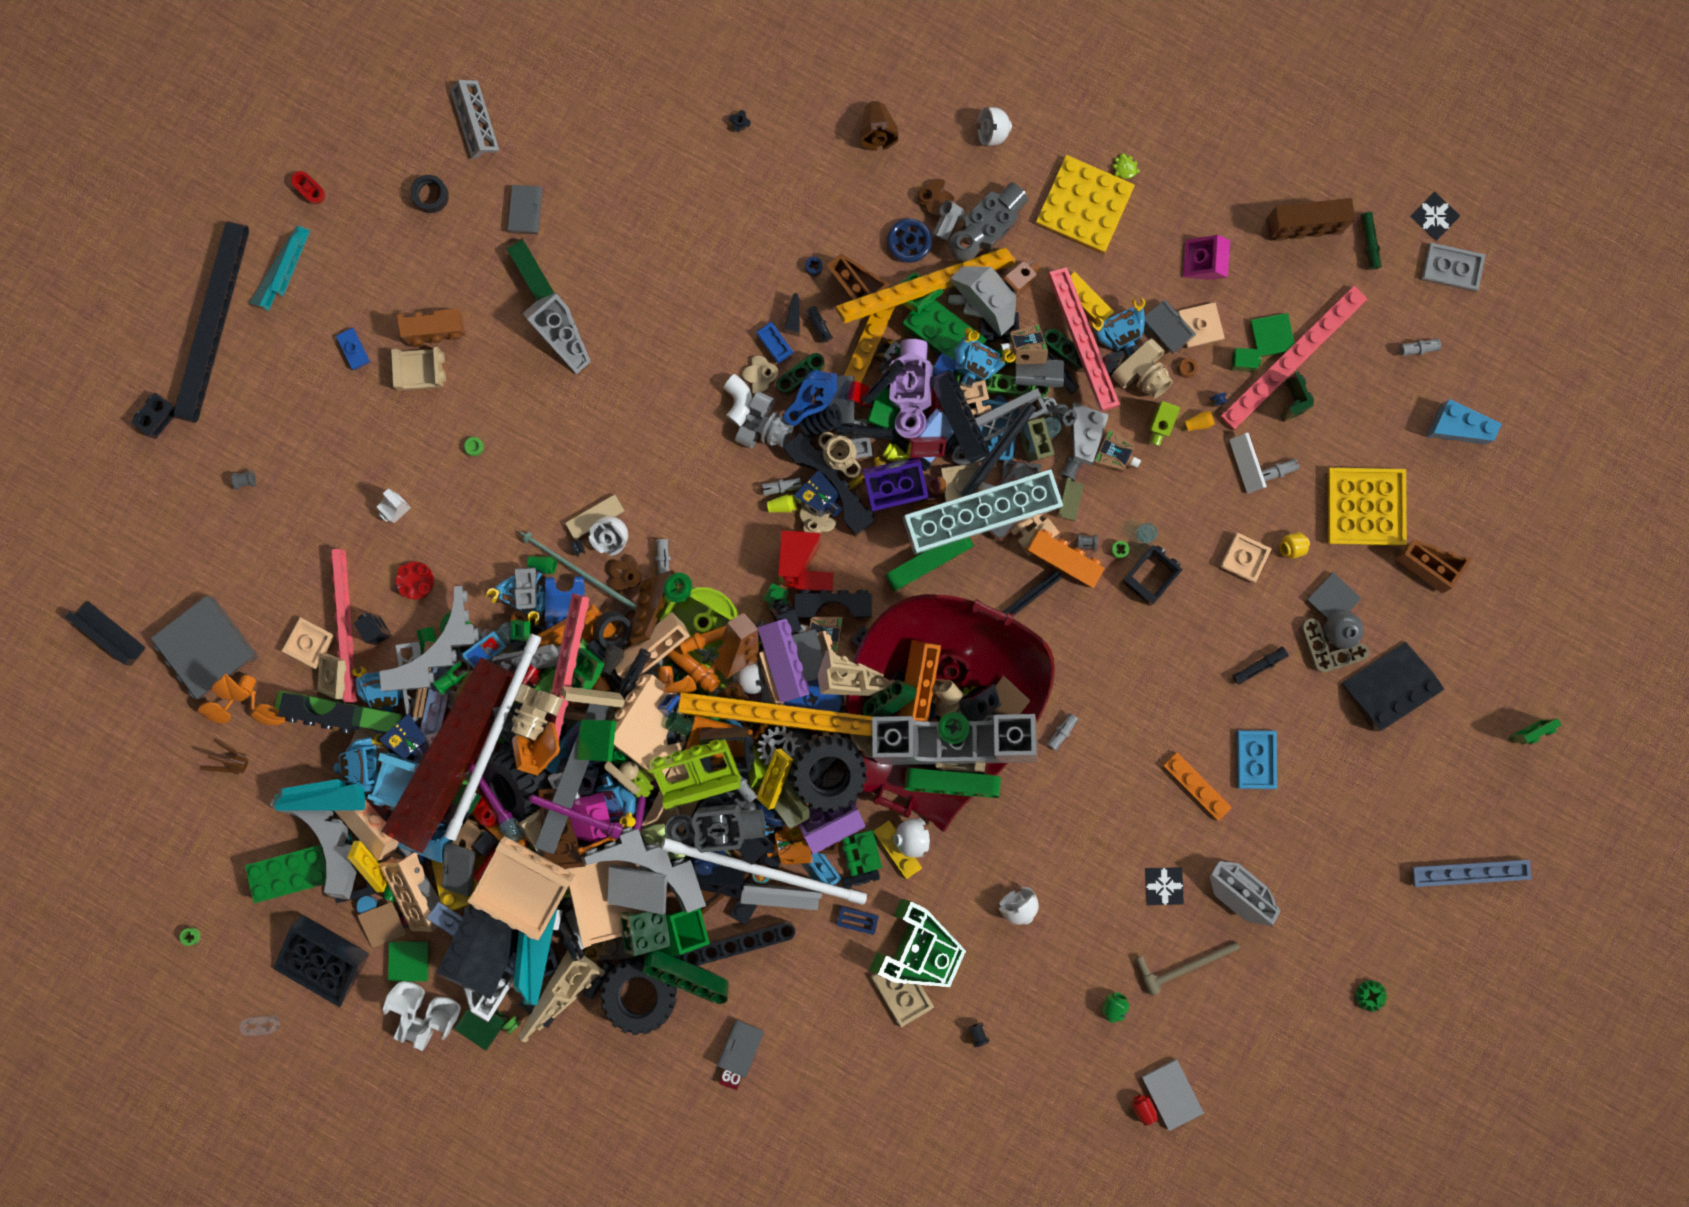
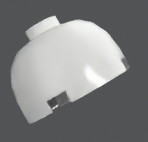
M988 107L981 110L978 117V123H981V130L977 129L981 144L987 146L1001 144L1005 141L1012 128L1007 114L996 107Z
M612 516L598 519L589 530V541L598 552L609 553L610 556L620 553L626 546L629 538L625 523Z
M759 659L753 665H748L733 675V681L739 683L745 693H763L762 669L758 666Z
M921 818L903 821L898 826L893 837L894 844L898 850L907 857H924V852H928L930 843L929 832L924 830L923 825H925V822Z
M1030 887L1020 888L1021 891L1016 894L1014 890L1008 893L999 903L1001 914L1012 924H1029L1033 921L1039 909V903L1034 891Z

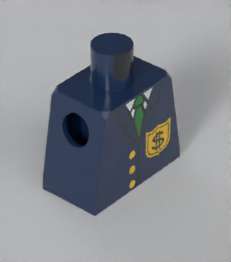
M819 470L794 495L798 505L819 517H823L827 511L835 517L842 509L836 504L839 500L838 492Z
M407 714L380 738L385 745L404 759L412 754L420 762L428 755L421 747L427 739L410 714Z

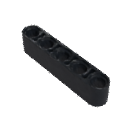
M947 369L931 378L933 389L966 459L973 463L989 455L988 445L954 373Z

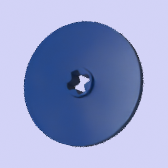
M816 679L807 682L809 686L808 695L784 702L785 706L839 712L842 697L837 694H820L819 682ZM810 694H813V697L818 698V700L815 701V705H812L811 702H807V699L810 698Z

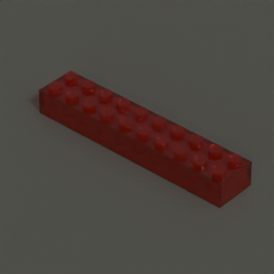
M482 657L480 658L383 827L382 833L408 848L420 853L424 852L486 742L494 723L493 708L501 707L514 676L512 672Z

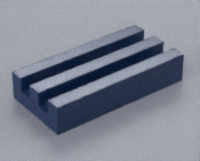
M841 906L837 926L875 935L879 915ZM844 912H848L874 919V922L843 914ZM842 919L872 926V930L843 923Z

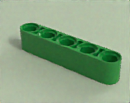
M969 537L925 551L884 576L893 592L961 555L975 545Z
M910 768L906 769L904 789L915 792L999 798L1001 777Z

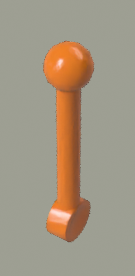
M608 836L587 847H579L577 853L583 855L585 851L608 841H616V839Z

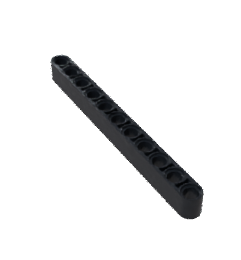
M227 221L224 226L174 410L176 419L196 423L200 417L249 236V227L247 225Z

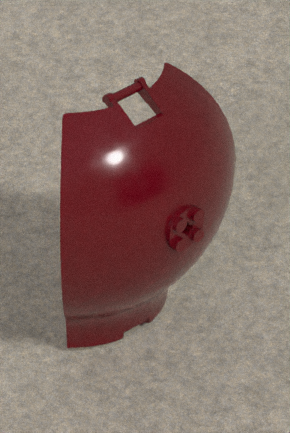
M921 594L895 603L874 621L856 653L853 663H860L883 674V677L889 680L897 670H900L906 676L912 640L927 641L941 645L935 679L951 680L963 692L965 687L971 690L972 686L977 687L986 684H995L996 686L1001 678L1005 676L1030 700L1020 714H1035L1036 723H1038L1050 697L1055 674L1054 657L1047 642L1034 631L1013 619V614L1003 613L981 603V600L978 599L972 601L950 595ZM847 695L846 713L865 716L862 710L863 705L873 696ZM860 751L867 769L865 772L867 779L863 783V791L876 794L873 804H880L904 814L906 818L910 817L911 809L932 822L942 832H945L958 812L973 798V796L905 790L906 769L941 770H938L934 764L880 765L874 758H867ZM985 763L984 775L997 776L1008 763ZM888 790L908 799L907 807L882 797L883 791Z

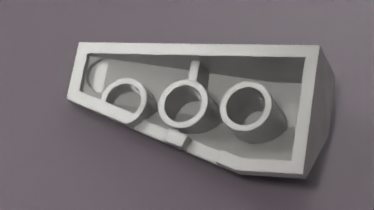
M556 293L536 301L523 313L576 374L591 362L568 306Z

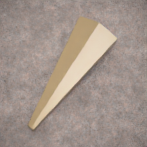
M831 649L826 650L818 672L820 694L874 696L895 681L884 678L883 674L860 663L855 664L849 661L846 656L840 657L834 654Z
M567 950L541 995L538 1004L518 1035L520 1040L527 1042L529 1040L528 1037L535 1030L538 1029L540 1031L544 1027L543 1023L550 1017L554 1019L577 999L576 995L585 987L588 989L592 986L591 982L598 975L602 977L605 971L586 956L579 960L577 955L578 961H573L569 950Z

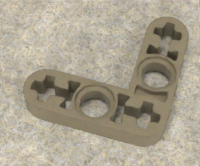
M1307 619L1301 625V631L1313 666L1318 672H1329L1365 660L1369 656L1368 646L1362 643L1352 648L1329 652L1322 628L1316 619ZM1309 622L1311 625H1315L1312 631L1314 635L1318 634L1319 637L1309 639V636H1313L1311 630L1307 631L1306 629L1309 626ZM1315 640L1320 641L1322 644V648L1319 651H1315L1312 648V643ZM1358 648L1363 649L1364 653H1362L1361 656H1351L1350 654L1358 651ZM1323 652L1325 653V655H1322L1321 657L1323 661H1327L1328 663L1327 665H1325L1326 669H1324V667L1319 666V663H1321L1322 660L1320 656L1316 657L1315 654H1321ZM1340 652L1346 655L1344 663L1337 661L1336 657Z

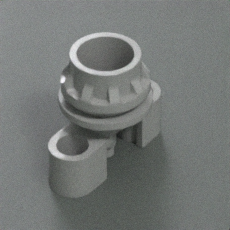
M758 391L749 406L753 409L746 417L745 427L740 426L735 441L752 449L761 433V442L771 446L779 445L784 447L792 434L793 426L786 423L784 416L779 415L778 412H774L769 417L768 415L774 404V398Z

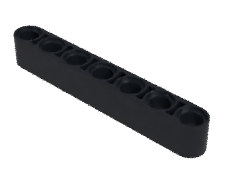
M783 921L711 941L706 946L672 957L694 966H699L789 941L794 937L796 928L791 921ZM790 926L792 933L784 935L781 931L782 927ZM770 931L773 934V939L770 941L765 940L763 933ZM745 937H752L755 943L752 946H747L744 943ZM727 942H733L736 946V949L734 951H728L725 947V944ZM714 947L717 954L709 956L706 951L707 948ZM688 953H696L698 960L695 962L690 961Z

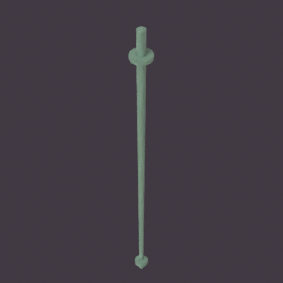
M520 532V535L524 537L523 542H532L636 612V604L534 540L531 532L527 534ZM711 647L709 650L704 648L694 650L703 656L702 663L704 665L709 661L713 663L714 659L718 658L714 655L716 650L714 647Z

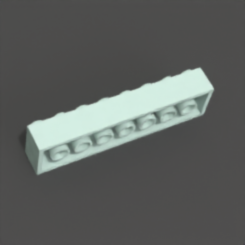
M1050 469L905 515L902 519L915 555L1063 507V503L1052 470Z

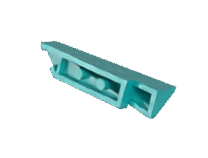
M298 225L295 227L249 303L251 305L269 311L276 294L284 296L310 234L309 229Z
M338 779L282 788L280 794L274 795V808L277 811L365 810V788L358 784L346 786V783Z
M557 909L539 940L531 939L525 933L519 931L513 987L516 992H520L523 996L524 1004H538Z

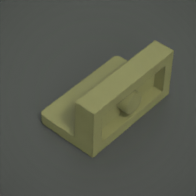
M1067 477L1061 495L1063 507L1058 509L1057 518L1076 521L1084 484L1071 481V478Z
M786 780L774 809L787 828L792 829L809 819V808L801 801L800 797H797L793 786Z

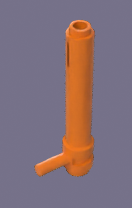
M679 645L667 654L671 660L691 676L695 683H699L704 691L712 692L718 687L720 680L715 673L719 669L715 664L710 668L704 664L701 665L688 653L684 655Z

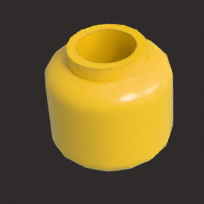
M1295 532L1282 538L1280 551L1283 556L1289 559H1296L1308 553L1310 541L1304 534Z

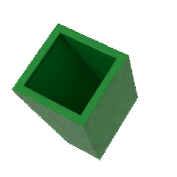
M700 908L688 913L680 910L666 914L670 946L658 949V951L670 956H676L710 944Z

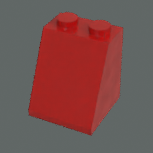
M782 531L779 583L783 587L794 588L795 585L800 584L820 548V533Z

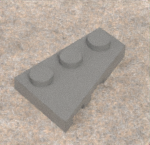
M1073 402L1071 409L1075 410L1077 414V420L1072 424L1073 459L1092 466L1109 415Z

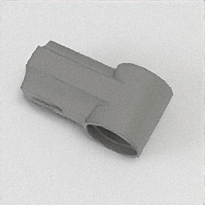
M950 200L944 201L940 207L941 217L933 235L948 241L955 224L963 219L964 209Z

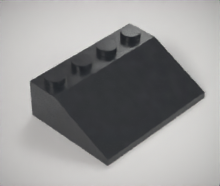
M1407 642L1402 643L1342 682V685L1373 732L1384 730L1445 690L1436 675Z
M470 904L439 966L436 976L491 1000L518 943L519 930L510 928L507 923L492 918L487 912L478 910Z
M302 915L290 926L273 969L334 1005L341 1007L361 973L370 953Z

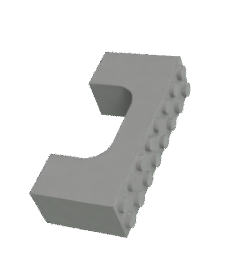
M1035 714L994 715V720L969 721L970 732L966 739L959 744L947 743L940 737L938 733L939 722L916 721L913 716L872 717L873 758L880 765L1037 762V723ZM956 722L953 726H946L952 731V736L955 731H962V729L957 727Z

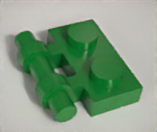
M873 830L854 834L855 843L850 844L849 836L842 839L843 846L841 848L842 852H845L847 860L845 864L851 876L858 875L857 866L862 865L864 873L882 868ZM858 848L860 859L854 860L852 850Z

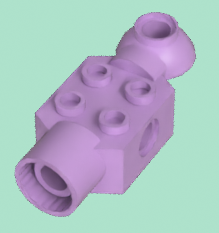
M907 339L901 341L900 357L898 358L904 363L905 369L890 384L889 399L894 406L901 410L895 419V429L903 437L914 438L920 435L926 426V418L922 410L931 406L933 367L930 361L927 360V342L918 339ZM909 421H916L913 427H907Z

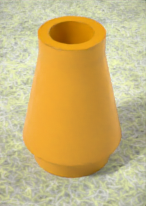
M1203 411L1185 421L1188 432L1210 429V426L1215 425L1211 411Z

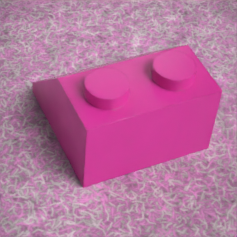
M1218 234L1185 240L1183 277L1207 280L1227 278L1230 240Z
M603 792L574 800L572 810L603 822L611 823ZM570 818L576 837L579 840L596 842L609 836V834H606L607 831Z

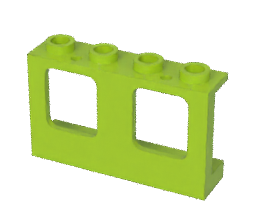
M726 739L713 740L705 745H696L690 749L675 751L663 757L658 756L649 762L648 772L653 773L663 795L662 804L665 809L736 790L741 786V776ZM722 753L727 766L722 769L706 772L700 759ZM684 764L689 778L673 783L667 782L663 769Z

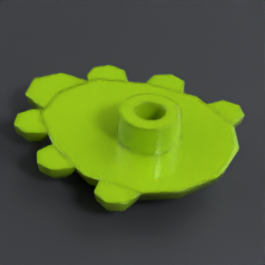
M1122 153L1119 155V158L1114 159L1116 162L1113 165V168L1116 169L1115 176L1125 179L1134 177L1136 173L1140 172L1136 167L1137 161L1133 162L1132 156L1127 158L1126 154Z
M639 769L637 777L631 780L641 789L636 795L637 797H640L641 794L643 797H648L650 794L649 790L654 788L650 784L653 781V777H649L645 769Z

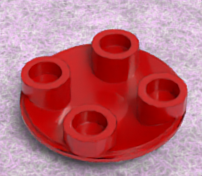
M409 562L399 567L395 584L399 593L404 597L413 600L421 599L432 590L434 575L431 569L424 563Z

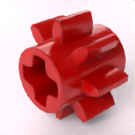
M529 664L521 684L535 686L540 680L537 675L539 671Z

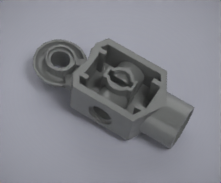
M1010 182L999 194L990 192L964 218V230L956 232L949 240V250L952 256L958 260L967 261L976 257L980 247L990 251L1016 225L1018 219L1017 212L1029 201L1023 189L1016 183ZM966 241L970 246L964 248L960 245V242Z
M739 804L699 808L693 818L687 815H675L668 820L665 826V833L668 839L685 845H690L694 841L697 850L703 853L740 849L745 839L764 838L766 827L762 809L743 811ZM678 826H684L687 832L681 833L678 830Z

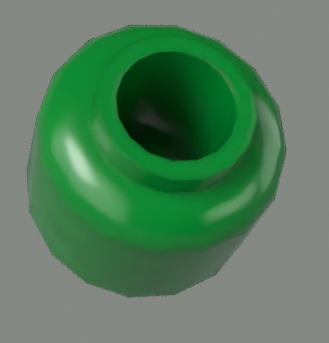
M1113 992V994L1106 996L1101 1012L1108 1022L1124 1021L1130 1007L1126 996L1118 992Z

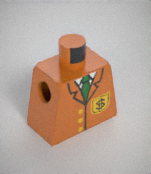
M799 826L789 833L784 831V829L776 832V844H773L766 851L768 857L779 855L783 865L813 863L811 849Z

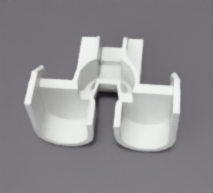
M399 982L387 995L382 1009L384 1015L390 1010L401 1014V1021L394 1039L401 1043L409 1040L414 1043L413 1048L421 1051L427 1046L434 1029L444 1033L441 1038L444 1040L450 1034L452 1026L457 1020L461 1009L460 1005L450 998L436 997L430 1002L426 1017L422 1020L415 1015L423 1000L424 989L412 982Z

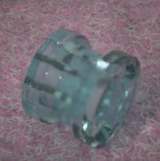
M1055 417L1046 418L1045 423L1049 437L1054 438L1060 432L1061 423Z
M1151 523L1143 524L1136 532L1137 539L1144 544L1152 542L1158 535L1156 526Z
M508 621L495 631L505 645L512 640L511 623Z
M516 818L506 820L499 827L501 833H504L505 837L513 841L519 840L524 835L521 828H519V822Z

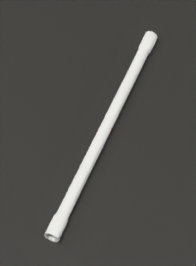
M534 634L529 636L522 658L454 817L451 819L444 835L448 839L455 841L458 836L462 821L532 657L536 653L542 639Z
M664 838L662 841L661 850L683 854L844 898L847 901L862 905L865 904L867 899L866 893L852 889H844L754 863L751 865L749 862L714 852L700 853L696 847Z

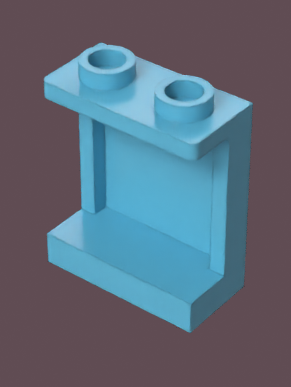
M389 752L380 753L378 761H381L382 765L372 794H368L367 799L373 800L372 803L378 806H384V804L391 806L390 810L396 812L410 809L424 764L407 758L404 759Z

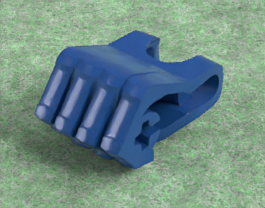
M818 370L810 372L804 379L796 400L784 413L786 423L795 426L807 415L825 409L837 392V374ZM822 387L823 389L815 398V400L822 402H812L813 395L819 388ZM791 412L798 419H791L789 413Z
M576 576L573 588L567 592L559 591L556 588L554 577L546 578V630L567 619L572 593L585 596L583 576Z

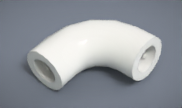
M733 374L723 387L734 399V405L726 416L740 427L747 420L746 417L752 410L749 406L753 398L750 388L736 374Z

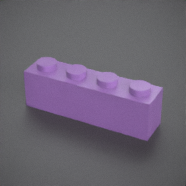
M787 619L758 627L780 703L808 695L809 686L804 678L803 666L799 661L797 646L793 641L791 626Z

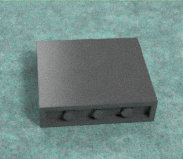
M211 596L204 597L151 638L154 642V648L165 656L166 664L170 668H174L177 672L176 677L180 682L186 684L189 688L187 690L194 699L204 700L206 698L204 695L212 690L213 684L225 673L230 676L247 662H253L259 658L223 608Z

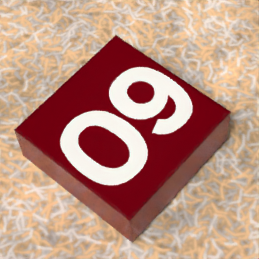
M724 1069L719 1084L738 1090L742 1076Z

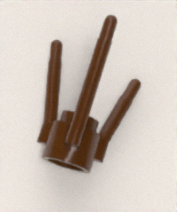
M216 739L215 742L236 756H231L230 760L213 755H208L207 757L228 764L230 768L201 766L200 769L228 772L237 775L239 773L243 774L248 765V759L245 758L246 754L239 753L224 742Z

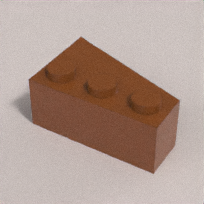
M842 253L827 264V267L853 300L892 287L888 282L880 279L874 273L869 272Z
M459 309L438 310L428 315H422L421 312H417L414 317L404 318L403 314H397L400 337L409 345H412V347L423 346V343L426 342L440 343L442 339L448 338L450 340H457L461 336L466 335L462 313Z
M1414 539L1403 547L1395 560L1439 592L1444 593L1454 587L1472 558L1455 555L1454 552H1446L1437 549L1436 546Z
M743 612L727 623L722 636L723 646L718 648L719 657L715 658L713 662L726 679L746 666L753 665L759 659L758 628Z

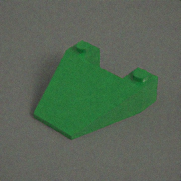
M901 898L894 917L908 923L907 930L894 959L877 952L869 971L898 983L950 987L966 951L927 909Z

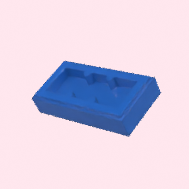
M772 322L756 332L778 364L793 354V350Z
M354 328L336 336L353 370L371 363Z

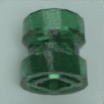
M675 711L669 715L666 721V729L672 732L676 731L682 737H686L693 727L692 719L688 717L683 718L681 714Z

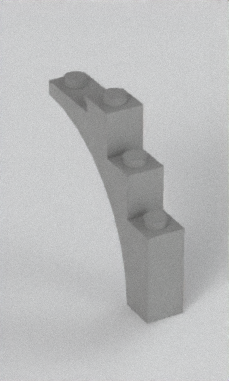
M462 586L454 587V603L451 616L436 643L423 655L408 664L394 669L379 671L382 692L431 688V683L434 682L433 671L430 672V668L452 667L453 662L457 661L456 650H452V647L476 644L475 640H479L478 628L474 629L473 624L466 625V622H469V610H465L464 602H468L467 591H463Z
M272 798L270 804L272 808H274V798ZM278 811L291 814L305 821L317 835L326 859L327 878L324 893L334 898L350 899L357 868L347 858L352 846L345 844L349 828L343 824V821L332 819L334 811Z
M632 827L624 828L617 839V844L616 841L604 844V849L598 851L597 848L590 849L585 852V856L581 857L583 865H590L601 861L620 860L640 865L654 873L667 875V885L676 896L683 912L688 913L706 906L691 860L681 858L673 861V865H671L667 851L661 850L662 844L658 845V842L647 845L645 850L639 829H632Z

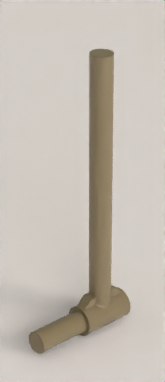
M1237 942L1232 943L1159 977L1150 973L1143 956L1137 957L1136 961L1142 972V978L1150 996H1153L1160 992L1161 984L1240 948Z

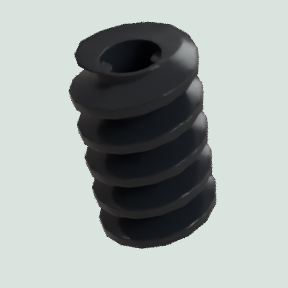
M833 403L832 408L827 406L825 410L823 409L819 413L807 415L799 423L804 434L812 438L815 435L826 433L828 430L841 427L843 418L839 406Z

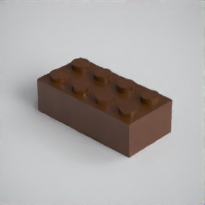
M1352 198L1278 205L1267 217L1270 239H1276V241L1288 239V237L1301 239L1305 238L1306 235L1320 237L1325 235V233H1332V235L1342 234L1355 221Z

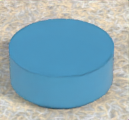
M373 896L362 897L357 902V910L360 914L378 907V902Z

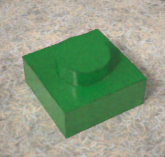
M772 583L763 600L772 604L776 599L787 598L789 591Z
M511 620V639L528 641L530 621Z

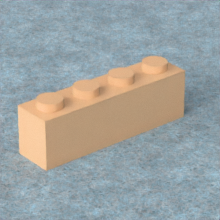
M670 613L655 626L649 640L633 644L613 660L612 663L617 674L623 679L638 655L641 648L646 649L651 653V656L640 673V677L690 635L684 623L673 613Z
M366 799L365 810L335 811L378 861L395 853L400 837Z

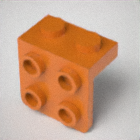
M549 722L544 727V731L537 736L536 741L519 735L513 737L512 744L518 770L538 776L551 760L559 754L560 746L554 723Z

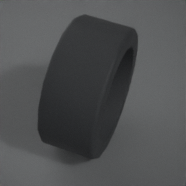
M431 174L418 177L410 189L414 204L426 213L441 211L449 200V191L444 182ZM427 184H435L441 191L440 198L432 204H424L419 198L420 190Z
M608 611L600 615L595 621L593 636L604 648L617 650L625 646L630 640L632 625L621 613ZM612 621H620L622 628L619 635L613 640H605L603 633L606 626Z

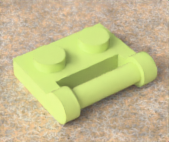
M665 824L643 826L640 831L644 840L649 845L656 842L660 845L663 839L667 838ZM667 851L669 859L678 860L686 856Z

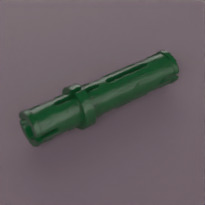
M1365 212L1360 215L1366 242L1365 253L1368 255L1370 270L1382 268L1380 259L1381 248L1377 242L1373 212Z

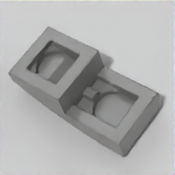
M866 418L854 420V424L868 426ZM850 437V440L856 447V458L872 456L870 438L858 437V439H853V437Z
M516 568V608H536V568Z

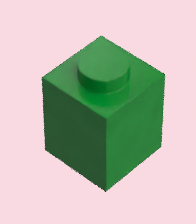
M1235 348L1232 351L1231 371L1254 372L1260 367L1261 355H1259V349Z

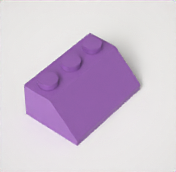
M852 800L848 802L850 806L846 808L840 806L838 807L839 811L833 812L832 808L828 809V812H821L820 808H817V810L809 808V819L798 826L813 854L866 827Z

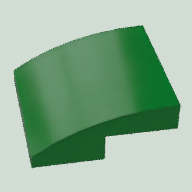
M579 648L577 652L576 667L573 671L571 687L591 690L600 676L604 663L586 648Z

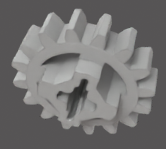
M775 727V732L768 729L769 735L762 734L764 741H758L762 748L757 749V751L763 753L759 758H765L764 764L767 765L771 762L772 755L776 749L774 744L779 745L783 743L782 749L790 757L795 755L794 750L797 746L800 747V745L795 744L798 738L791 737L792 731L787 734L786 728H783L781 732L778 727ZM774 735L784 736L781 740L771 738ZM789 741L792 745L791 753L787 751V743ZM766 743L770 745L771 752L769 755L766 754Z

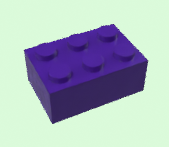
M910 458L863 469L872 511L928 498L919 458Z

